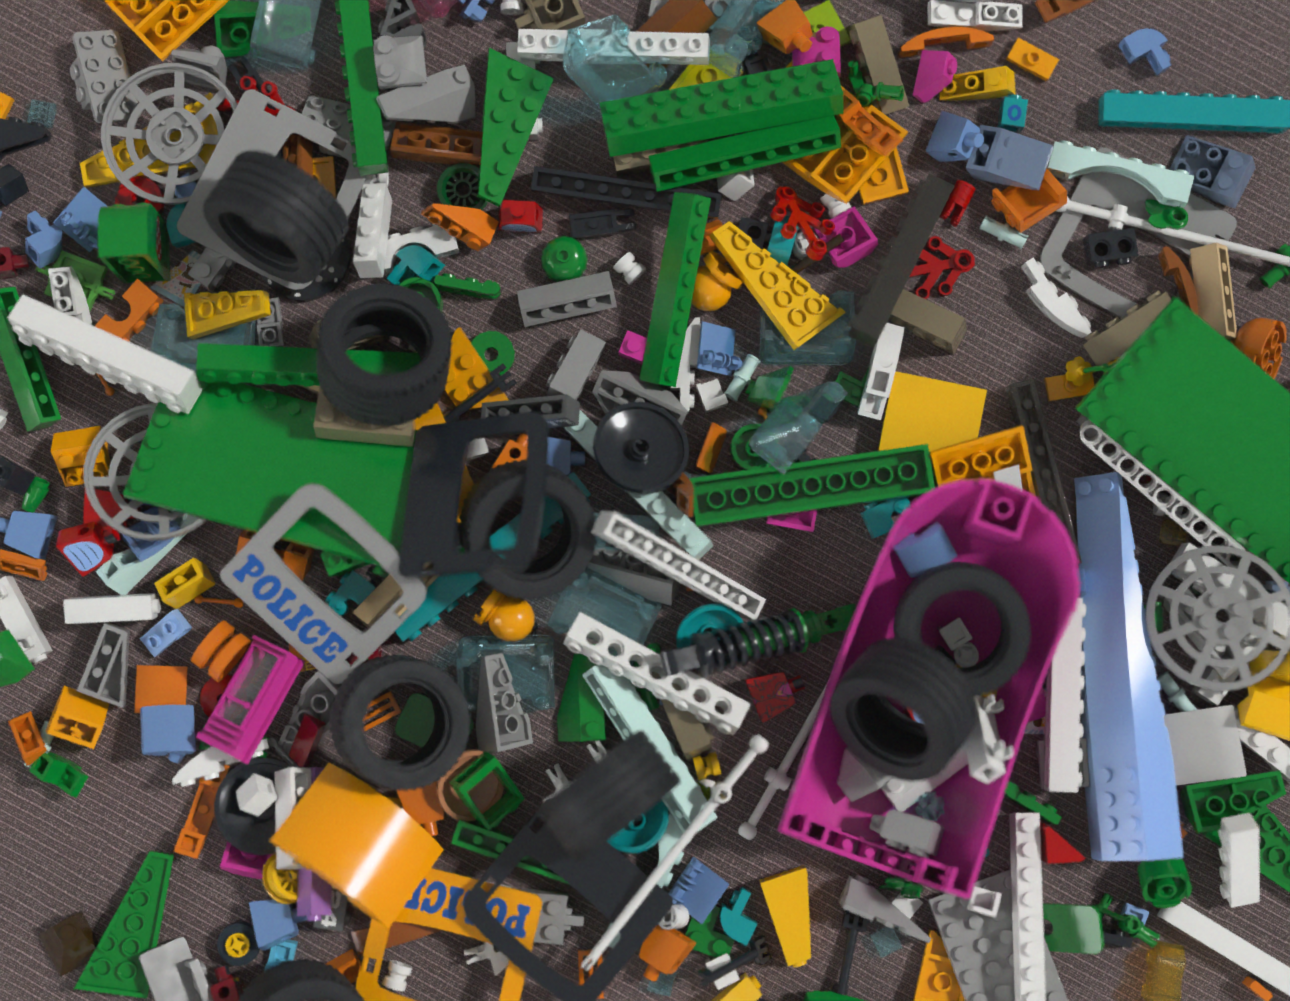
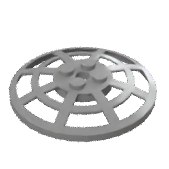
M163 63L150 66L135 73L115 91L103 115L101 143L110 169L125 187L141 198L167 205L188 203L191 196L174 198L176 185H184L200 179L207 165L198 156L203 145H217L225 130L222 118L216 108L226 98L234 112L238 105L236 99L217 77L192 65ZM175 73L174 87L160 89L148 96L138 87V84L153 76ZM190 74L202 78L214 85L219 91L209 101L200 93L184 88V75ZM131 92L140 103L131 113L127 128L112 126L118 106L123 98ZM174 95V107L159 111L153 104L154 101L160 98ZM184 96L197 100L204 107L195 115L184 109ZM146 109L153 117L147 126V130L135 129L139 116ZM210 114H212L216 122L218 135L204 134L201 122ZM173 131L181 132V139L177 142L170 141L169 137ZM111 136L126 138L127 150L134 165L123 172L118 167L113 155ZM134 139L146 140L151 151L141 160L135 150ZM159 159L169 164L167 177L160 176L147 167ZM192 162L199 170L190 176L177 178L179 165ZM142 172L153 181L166 184L164 197L155 196L143 191L129 179Z
M157 403L134 407L121 413L106 424L93 440L84 464L86 494L100 518L118 532L143 540H166L179 537L193 531L207 521V519L200 518L185 528L170 532L169 521L184 516V513L175 511L169 514L168 509L158 507L159 515L144 514L137 511L143 502L132 500L127 504L118 491L117 486L127 485L130 475L116 476L118 465L123 456L127 457L133 462L130 468L131 474L138 455L131 447L144 440L147 430L133 435L124 443L113 433L127 422L141 416L148 415L150 424ZM108 442L117 450L110 463L108 477H93L96 458L103 444ZM94 487H110L114 500L123 509L113 519L101 507ZM130 516L143 521L159 522V534L138 533L121 526V524Z
M1206 546L1191 550L1169 563L1157 576L1150 589L1145 612L1146 628L1150 643L1163 664L1177 677L1192 685L1216 691L1248 687L1271 674L1283 661L1290 649V593L1275 570L1250 552L1228 546ZM1223 552L1242 557L1236 569L1228 566L1206 567L1201 555ZM1186 560H1192L1197 572L1187 577L1177 590L1162 586L1165 579L1176 567ZM1251 561L1260 565L1271 575L1278 584L1280 591L1268 595L1260 582L1247 573ZM1225 573L1234 575L1230 588L1216 587L1210 574ZM1201 578L1207 590L1197 599L1184 594L1185 590L1194 581ZM1244 580L1257 590L1261 596L1260 598L1248 601L1239 592ZM1158 595L1172 600L1170 605V624L1172 629L1157 634L1154 617L1155 603ZM1285 600L1288 610V631L1285 640L1272 634L1275 620L1272 604ZM1179 603L1192 608V622L1179 626L1178 622ZM1264 606L1267 613L1266 629L1252 624V611ZM1218 610L1227 612L1229 618L1226 623H1220L1216 619V612ZM1196 631L1206 641L1201 653L1196 651L1187 642L1184 635ZM1248 633L1260 638L1261 641L1248 654L1244 655L1239 641ZM1176 638L1183 650L1197 660L1191 674L1183 670L1171 659L1162 643ZM1268 643L1281 649L1278 656L1268 667L1251 677L1247 665L1248 661L1258 656ZM1215 646H1230L1234 659L1220 660L1210 657ZM1206 665L1220 668L1237 666L1241 680L1220 683L1207 681L1200 677Z

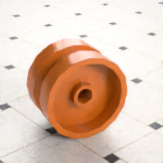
M225 620L218 623L210 631L191 658V662L200 669L209 666L208 675L217 682H220L231 672L251 644V640L242 633L233 637L235 627Z

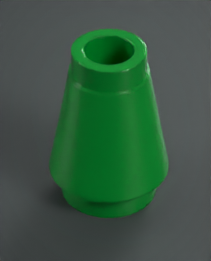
M35 476L23 497L21 508L35 513V510L50 490L48 488L50 482Z

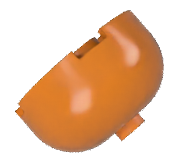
M1255 318L1243 324L1237 331L1236 338L1232 339L1230 343L1275 379L1283 357H1280L1282 351L1281 342H1286V326L1282 321L1269 318Z

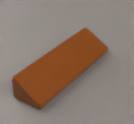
M298 134L290 135L283 145V159L296 165L313 177V142Z

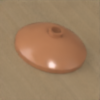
M463 751L462 757H459L458 763L453 766V769L448 771L445 777H441L437 781V798L442 809L457 820L475 821V818L449 782L478 758L483 751ZM491 771L467 793L483 814L501 798L504 787Z

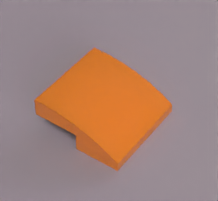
M136 665L134 713H141L140 708L145 706L186 705L188 667Z

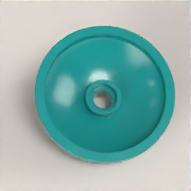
M722 604L700 606L687 614L681 621L676 633L677 649L690 647L691 635L704 632V629L710 627L709 630L705 632L711 633L714 629L723 630L726 626L734 627L736 624L744 622L740 615L728 606Z
M660 799L607 842L623 853H639L654 846L664 835L669 822V810L663 800ZM642 821V824L636 827L637 822Z

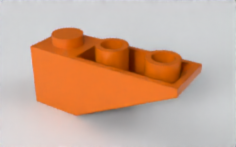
M435 203L420 213L429 222L438 225L446 230L449 235L458 238L466 243L469 248L480 251L491 243L499 222L481 209Z

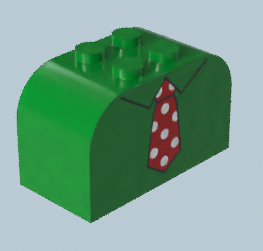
M138 203L136 205L115 204L101 207L98 214V257L124 284L134 283L137 279L143 283L171 281L167 225L153 205Z

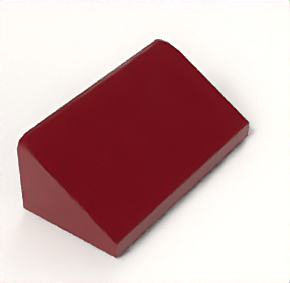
M308 713L304 714L289 752V756L300 768H306L311 764L326 727V723Z

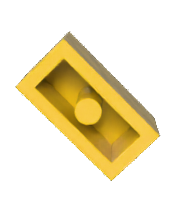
M193 557L154 584L162 601L178 609L216 583L207 565Z

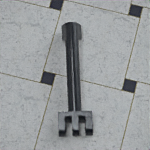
M501 364L489 374L494 380L453 410L450 409L444 413L445 421L447 423L460 421L459 416L496 389L500 388L505 393L517 384L515 379L507 384L505 383V380L512 376L509 371L502 376L499 374L506 369V366Z
M845 910L842 927L849 928L839 981L838 983L834 982L832 992L843 995L848 994V980L858 930L866 932L869 920L862 917V923H858L859 915L854 913L852 921H849L850 911Z
M765 935L758 936L749 941L750 951L713 971L710 969L699 970V977H703L700 980L701 985L706 987L752 960L758 965L771 960L770 953L762 955L769 950L767 944L760 946V944L766 941Z

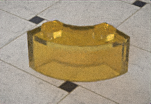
M1156 941L1158 942L1156 946L1152 947V950L1148 949L1146 954L1148 968L1146 982L1142 985L1141 997L1145 998V1001H1180L1182 976L1186 966L1184 947Z

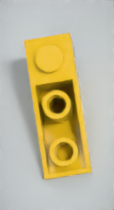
M1007 66L955 74L953 75L952 82L939 92L940 101L995 99L1011 94L1016 95L1014 71Z

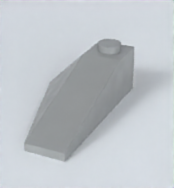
M856 874L855 877L848 876L838 900L843 909L872 921L876 918V921L887 927L894 928L895 926L899 928V931L930 943L931 938L876 888L869 884L870 879Z

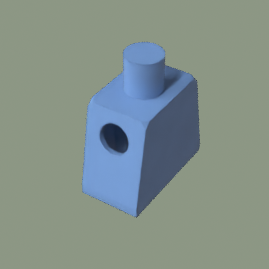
M942 111L925 152L938 162L967 160L970 158L974 147L979 148L983 145L984 137L980 133V128L970 120Z
M549 437L548 464L569 476L571 474V466H585V451H571V441Z
M13 511L10 520L0 517V532L6 533L4 543L34 558L46 559L58 516Z
M275 900L249 902L257 946L262 951L299 934L297 923L307 920V916H297V908H294L293 904H282Z

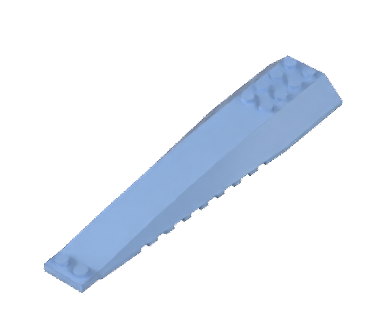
M1118 472L1074 478L1077 508L1078 569L1084 568L1086 595L1082 597L1083 603L1086 605L1085 618H1082V627L1085 628V641L1082 642L1081 651L1085 653L1084 666H1081V675L1084 676V689L1081 690V700L1084 703L1081 724L1083 725L1082 738H1086L1089 787H1085L1091 859L1099 861H1145L1182 858L1183 851L1173 755L1168 727H1165L1163 715H1165V711L1159 695V690L1161 689L1155 673V656H1152L1146 627V609H1144L1142 595L1144 594L1138 578L1139 566L1134 556L1135 544L1127 500L1123 492L1122 475Z

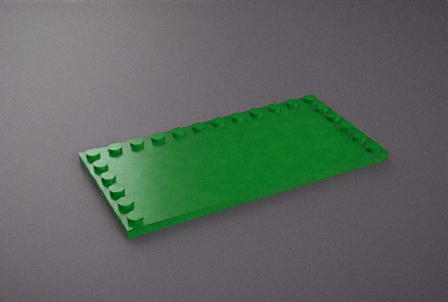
M1174 296L1075 408L1251 553L1265 561L1278 575L1290 584V392Z
M198 381L202 392L189 414L182 411L176 413L170 410L166 404L160 401L157 403L123 492L125 498L258 533L301 487L311 483L320 484L359 514L400 554L415 438L418 430H415L413 447L316 438L314 421L317 403L241 383L231 384L218 381L206 383ZM316 507L308 508L279 538L382 566L348 532Z

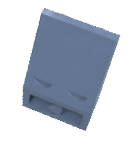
M980 125V133L984 137L983 145L979 148H973L966 165V169L972 178L1039 191L1054 148L1053 145L1003 128Z
M1187 135L1169 170L1181 169L1189 172V175L1194 176L1191 187L1192 191L1214 202L1236 208L1256 167L1251 155Z

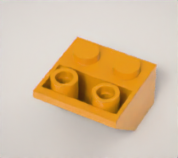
M101 426L53 434L51 454L65 487L84 484V464L87 452L93 440L102 429ZM107 442L103 444L96 458L93 477H108L110 456Z
M63 686L45 731L53 736L94 749L104 725L109 703L78 692L76 689Z

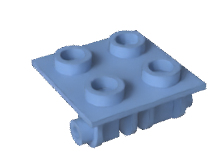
M83 186L53 223L91 252L94 247L98 249L99 210L101 207L108 206Z
M701 321L697 369L731 376L732 370L741 368L742 360L738 356H733L735 329Z
M693 857L668 894L672 897L673 904L685 906L689 914L703 924L729 886V883Z

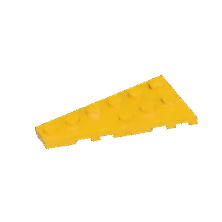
M210 92L204 97L210 101L213 98V94ZM197 101L186 105L184 109L195 115L204 105ZM210 114L201 122L204 134L218 135L216 122L212 114ZM173 131L169 137L170 141H179L181 139V132ZM125 138L118 145L112 147L113 155L122 172L134 165L128 153ZM134 139L135 150L141 160L151 151L146 140ZM203 145L198 156L205 164L208 163L217 145ZM103 151L80 163L83 185L86 188L120 182L110 169ZM158 159L147 168L158 175L168 173L169 164ZM192 162L179 165L178 171L196 167ZM140 172V173H138L137 175H135V176L147 177V176H145L142 172Z
M730 221L709 235L793 350L800 347L846 313L842 308L839 307L837 309L829 302L830 299L824 294L820 295L814 291L810 283L783 262L778 263L770 256L771 253L765 248L763 250L752 242L751 237Z

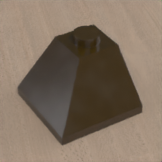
M82 911L38 934L60 977L89 962L99 944Z

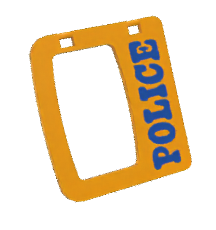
M430 868L393 921L446 930L492 944L466 917L463 908L464 899L479 880L435 868ZM485 882L481 888L488 893L494 883ZM500 885L487 900V909L516 939L532 951L542 909V900L536 894ZM372 918L361 968L356 981V990L364 1001H417L379 986L378 977L390 927L386 929ZM369 958L376 959L373 973L366 971ZM510 960L508 961L499 1001H520L526 973Z

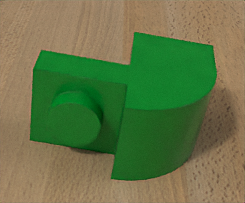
M48 751L35 760L29 769L41 781L57 785L68 795L76 798L89 777L81 771L82 767L76 763Z

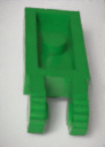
M443 273L442 276L435 275L434 285L438 291L495 300L501 295V287L495 281L487 280L484 283H479V280L469 277L462 280L456 279L454 275Z
M1010 781L1007 782L1003 796L1031 813H1040V818L1049 824L1056 825L1059 823L1062 817L1056 814V808L1047 803H1044V805L1039 804L1035 801L1036 796L1025 790L1021 793L1017 784Z

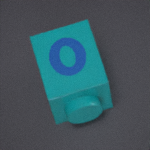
M1015 94L1008 95V97L1005 96L1000 102L997 128L1020 133L1025 127L1028 100L1022 99V96Z

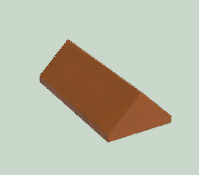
M669 0L636 32L705 33L718 19L703 0ZM630 63L648 84L670 65Z
M396 121L390 148L392 158L448 165L468 163L480 168L482 132Z

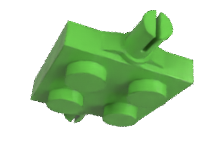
M61 250L57 262L52 267L48 265L40 269L36 267L37 272L48 275V285L44 294L52 297L48 269L72 266L82 286L90 312L95 299L99 295L110 300L114 297L110 294L115 295V290L103 287V279L108 268Z

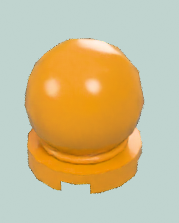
M711 251L703 259L706 265L698 267L691 303L698 310L706 312L716 311L726 305L731 297V289H740L743 284L737 273L725 265L727 260L720 254Z
M494 589L481 606L482 610L479 613L481 616L476 614L473 619L480 626L484 622L488 623L490 631L497 638L507 642H516L524 639L531 632L535 622V614L532 606L526 600L520 597L513 598V596H507L505 593H500L497 589Z

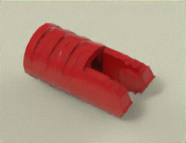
M957 180L939 215L940 218L943 220L948 218L955 207L956 209L950 223L956 227L976 188L965 181Z

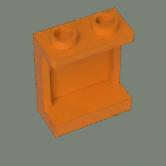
M1047 168L1039 191L1009 186L1001 192L997 188L992 190L993 199L991 202L998 212L1002 211L1010 227H1015L1020 233L1067 204V190Z

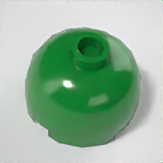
M556 237L549 241L542 251L541 263L543 271L549 279L556 283L582 277L587 268L586 250L579 241L572 237Z

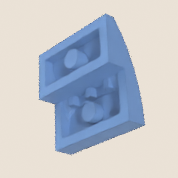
M158 506L152 507L142 513L149 515H159ZM141 520V522L127 529L144 534H159V522ZM175 520L169 521L170 532L180 530V526ZM120 533L124 542L141 562L162 550L174 539L143 540Z
M937 522L919 537L910 533L893 547L911 578L918 577L931 568L946 564L957 556L943 528Z
M155 705L140 708L142 755L193 754L196 751L193 705Z

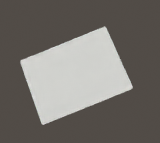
M1233 705L1163 715L1165 727H1168L1176 786L1244 777L1247 775Z

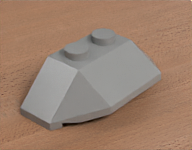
M602 370L592 391L594 396L597 397L605 415L622 404L644 402L666 410L682 425L688 412L672 392L651 382L641 381L639 376L630 372Z
M847 746L844 749L840 774L836 783L848 800L853 802L880 789L892 778L867 765Z

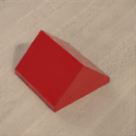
M1040 822L1042 861L1047 864L1082 862L1085 859L1083 855L1051 827Z

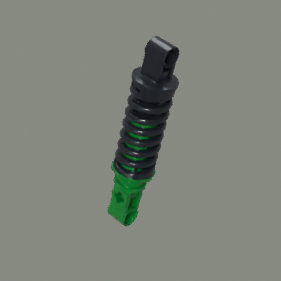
M856 604L838 607L835 610L815 614L812 610L804 611L801 614L795 608H791L781 615L773 614L770 617H761L758 621L749 620L746 624L738 623L734 627L726 626L723 630L714 629L711 633H693L690 637V647L659 653L665 677L696 668L702 678H708L713 673V670L722 673L725 665L728 669L733 670L736 668L737 663L742 667H745L749 660L751 663H758L760 656L763 660L767 661L771 659L772 654L775 657H781L784 651L787 654L803 653L810 642H819L821 635L847 630L856 609ZM828 620L829 625H825L824 621Z

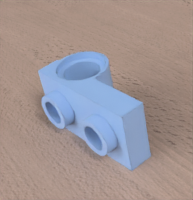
M174 609L144 634L140 640L153 657H156L173 642L187 634L192 629V626L178 609Z

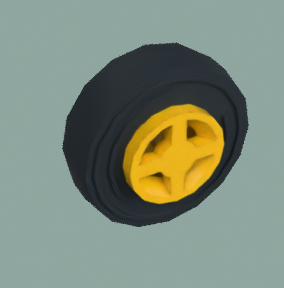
M231 923L219 935L217 942L218 953L230 965H247L260 952L257 946L254 926L249 923Z

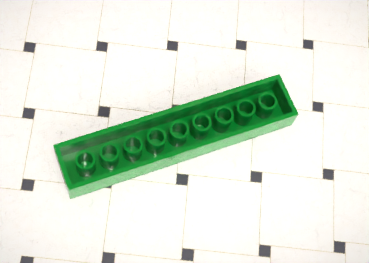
M830 59L600 102V110L609 156L613 157L843 114L844 94L834 61Z
M928 444L689 478L694 489L693 515L697 527L918 496L935 489Z

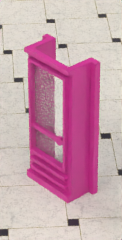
M253 635V642L205 727L196 736V738L246 764L251 760L305 661L290 652Z

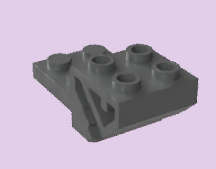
M387 0L385 10L388 12L385 20L382 19L378 30L381 33L380 36H390L392 38L422 36L425 50L427 37L412 1ZM400 87L387 88L386 90L390 92Z

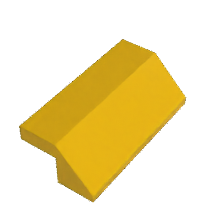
M1254 671L1250 672L1251 677L1258 674ZM1267 676L1263 680L1248 686L1249 696L1237 705L1240 725L1290 741V683Z

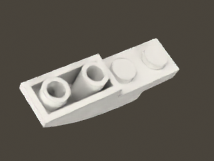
M930 0L928 2V26L968 27L982 31L1021 29L1022 4L981 1L974 4Z
M1032 258L1025 262L1021 268L1033 285L1026 290V293L1041 312L1059 327L1078 337L1084 338L1092 333L1089 329L1091 325L1085 316H1081L1077 310L1078 304L1072 296H1068L1067 292L1060 297L1057 296L1058 290L1052 281L1047 280L1044 275L1045 269L1039 261L1036 262Z
M73 267L48 269L54 309L93 326L85 294Z
M695 317L686 330L676 387H670V390L680 391L679 402L688 411L687 414H689V408H694V394H690V385H694V371H690V367L697 368L701 328L700 317Z
M881 321L868 366L869 371L857 411L858 415L881 420L896 371L904 327Z
M267 739L261 740L252 758L264 755L263 750L269 748ZM212 746L189 761L176 774L172 782L173 784L181 783V787L195 784V778L204 776L205 781L219 777L218 772L225 770L224 760L226 765L239 762L240 760Z

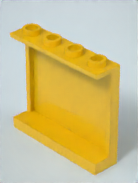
M895 371L887 400L878 451L928 444L930 454L931 451L978 438L987 390Z

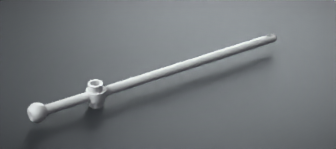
M1067 196V204L1056 210L1057 212L1071 210L1106 219L1109 221L1108 228L1114 231L1122 230L1123 225H1129L1203 245L1219 243L1227 246L1228 251L1290 267V257L1183 229L1176 230L1170 227L1165 229L1156 228L1148 220L1129 216L1127 214L1128 207L1120 204H1114L1113 210L1109 211L1070 201Z
M826 686L779 768L775 770L770 767L767 770L764 780L769 782V785L748 822H744L739 826L738 833L742 837L751 840L756 836V825L776 790L781 789L785 791L790 785L791 778L787 777L786 773L813 727Z
M753 736L750 740L749 750L724 782H717L713 785L710 800L581 965L582 969L589 961L590 963L585 968V971H588L717 805L725 803L731 798V787L755 756L767 750L768 741L762 736Z

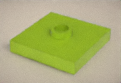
M830 0L804 12L810 23L812 33L817 32L822 27H833L839 31L840 47L850 43L851 40Z

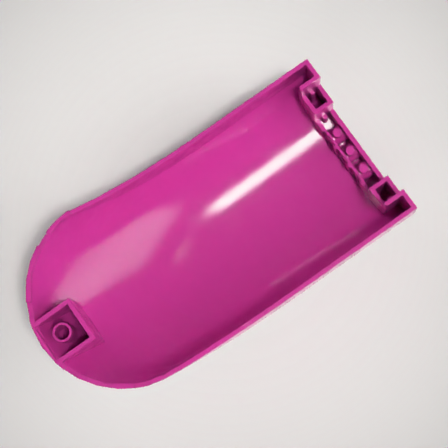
M990 479L960 480L942 485L924 494L902 513L883 546L846 631L777 831L909 881L960 898L970 899L1023 733L1057 647L1074 612H1076L1079 599L1080 580L1078 579L1077 568L1079 564L1075 548L1066 529L1054 513L1050 512L1039 502V499L1026 491L1003 482ZM937 522L943 528L957 554L950 562H970L984 566L999 574L1014 587L1027 609L1031 625V635L1025 661H1022V666L1015 675L1013 674L1010 677V681L1004 683V686L997 688L995 702H998L1000 699L1004 702V709L999 713H994L999 740L1003 741L1004 748L1011 745L1014 753L1011 758L1003 760L1006 773L991 783L986 784L970 775L968 763L903 811V813L935 822L945 828L937 856L929 854V857L925 858L910 852L909 847L906 848V851L886 844L887 839L869 828L873 815L886 816L887 812L893 809L896 810L886 798L881 788L850 802L836 783L840 774L844 749L847 745L843 742L834 726L831 717L830 698L842 677L868 646L878 640L895 638L894 615L896 607L907 586L917 577L911 578L908 575L893 547L910 533L919 537ZM972 590L947 592L935 599L924 613L920 628L922 644L933 650L940 645L955 660L954 652L948 647L937 628L943 627L959 617L972 637L968 642L975 645L978 651L979 658L976 663L978 664L992 653L998 643L1001 631L999 613L993 602L981 593ZM886 696L889 702L902 713L906 707Z

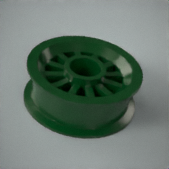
M458 163L448 167L441 174L437 183V194L441 204L459 206L462 201L463 207L483 210L488 202L477 197V194L474 193L478 192V186L476 185L479 179V168L468 163ZM461 186H468L470 188L469 193L463 196L459 195L457 191Z

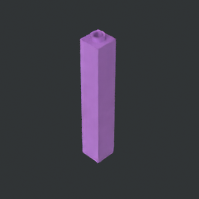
M311 768V785L324 768ZM298 869L297 916H307V921H321V916L331 915L332 885L311 869Z

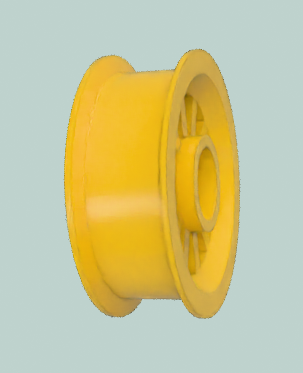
M275 853L268 858L263 868L262 879L264 887L275 901L282 904H293L297 902L298 870L277 869Z

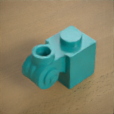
M908 498L891 499L881 504L872 502L864 506L866 511L860 514L872 539L892 530L895 525L891 517L892 512L902 515L910 506Z
M357 571L346 572L339 582L341 586L337 593L333 590L325 599V602L338 615L343 616L349 610L348 600H353L360 605L377 586Z

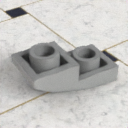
M279 297L269 298L271 315L257 319L258 324L256 326L259 346L284 345L280 300Z

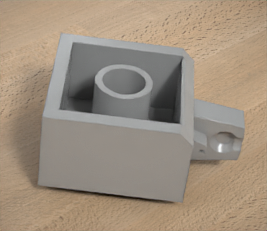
M894 809L887 812L886 816L873 815L869 827L871 830L879 833L881 837L887 839L886 844L906 851V848L909 847L910 852L928 858L929 854L937 856L945 828L935 822Z
M529 888L520 889L536 894L542 900V909L534 942L563 945L565 930H571V926L584 925V914L572 913L573 908L567 907V892Z

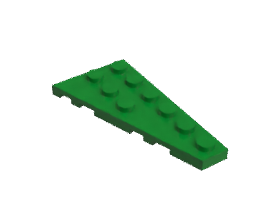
M489 48L487 52L488 62L477 197L499 207L554 78Z
M1264 806L1251 813L1259 827V873L1290 893V834L1268 807ZM1219 830L1203 833L1205 837L1222 848Z
M149 851L74 989L148 998L150 987L139 956L156 948L158 945L174 853Z

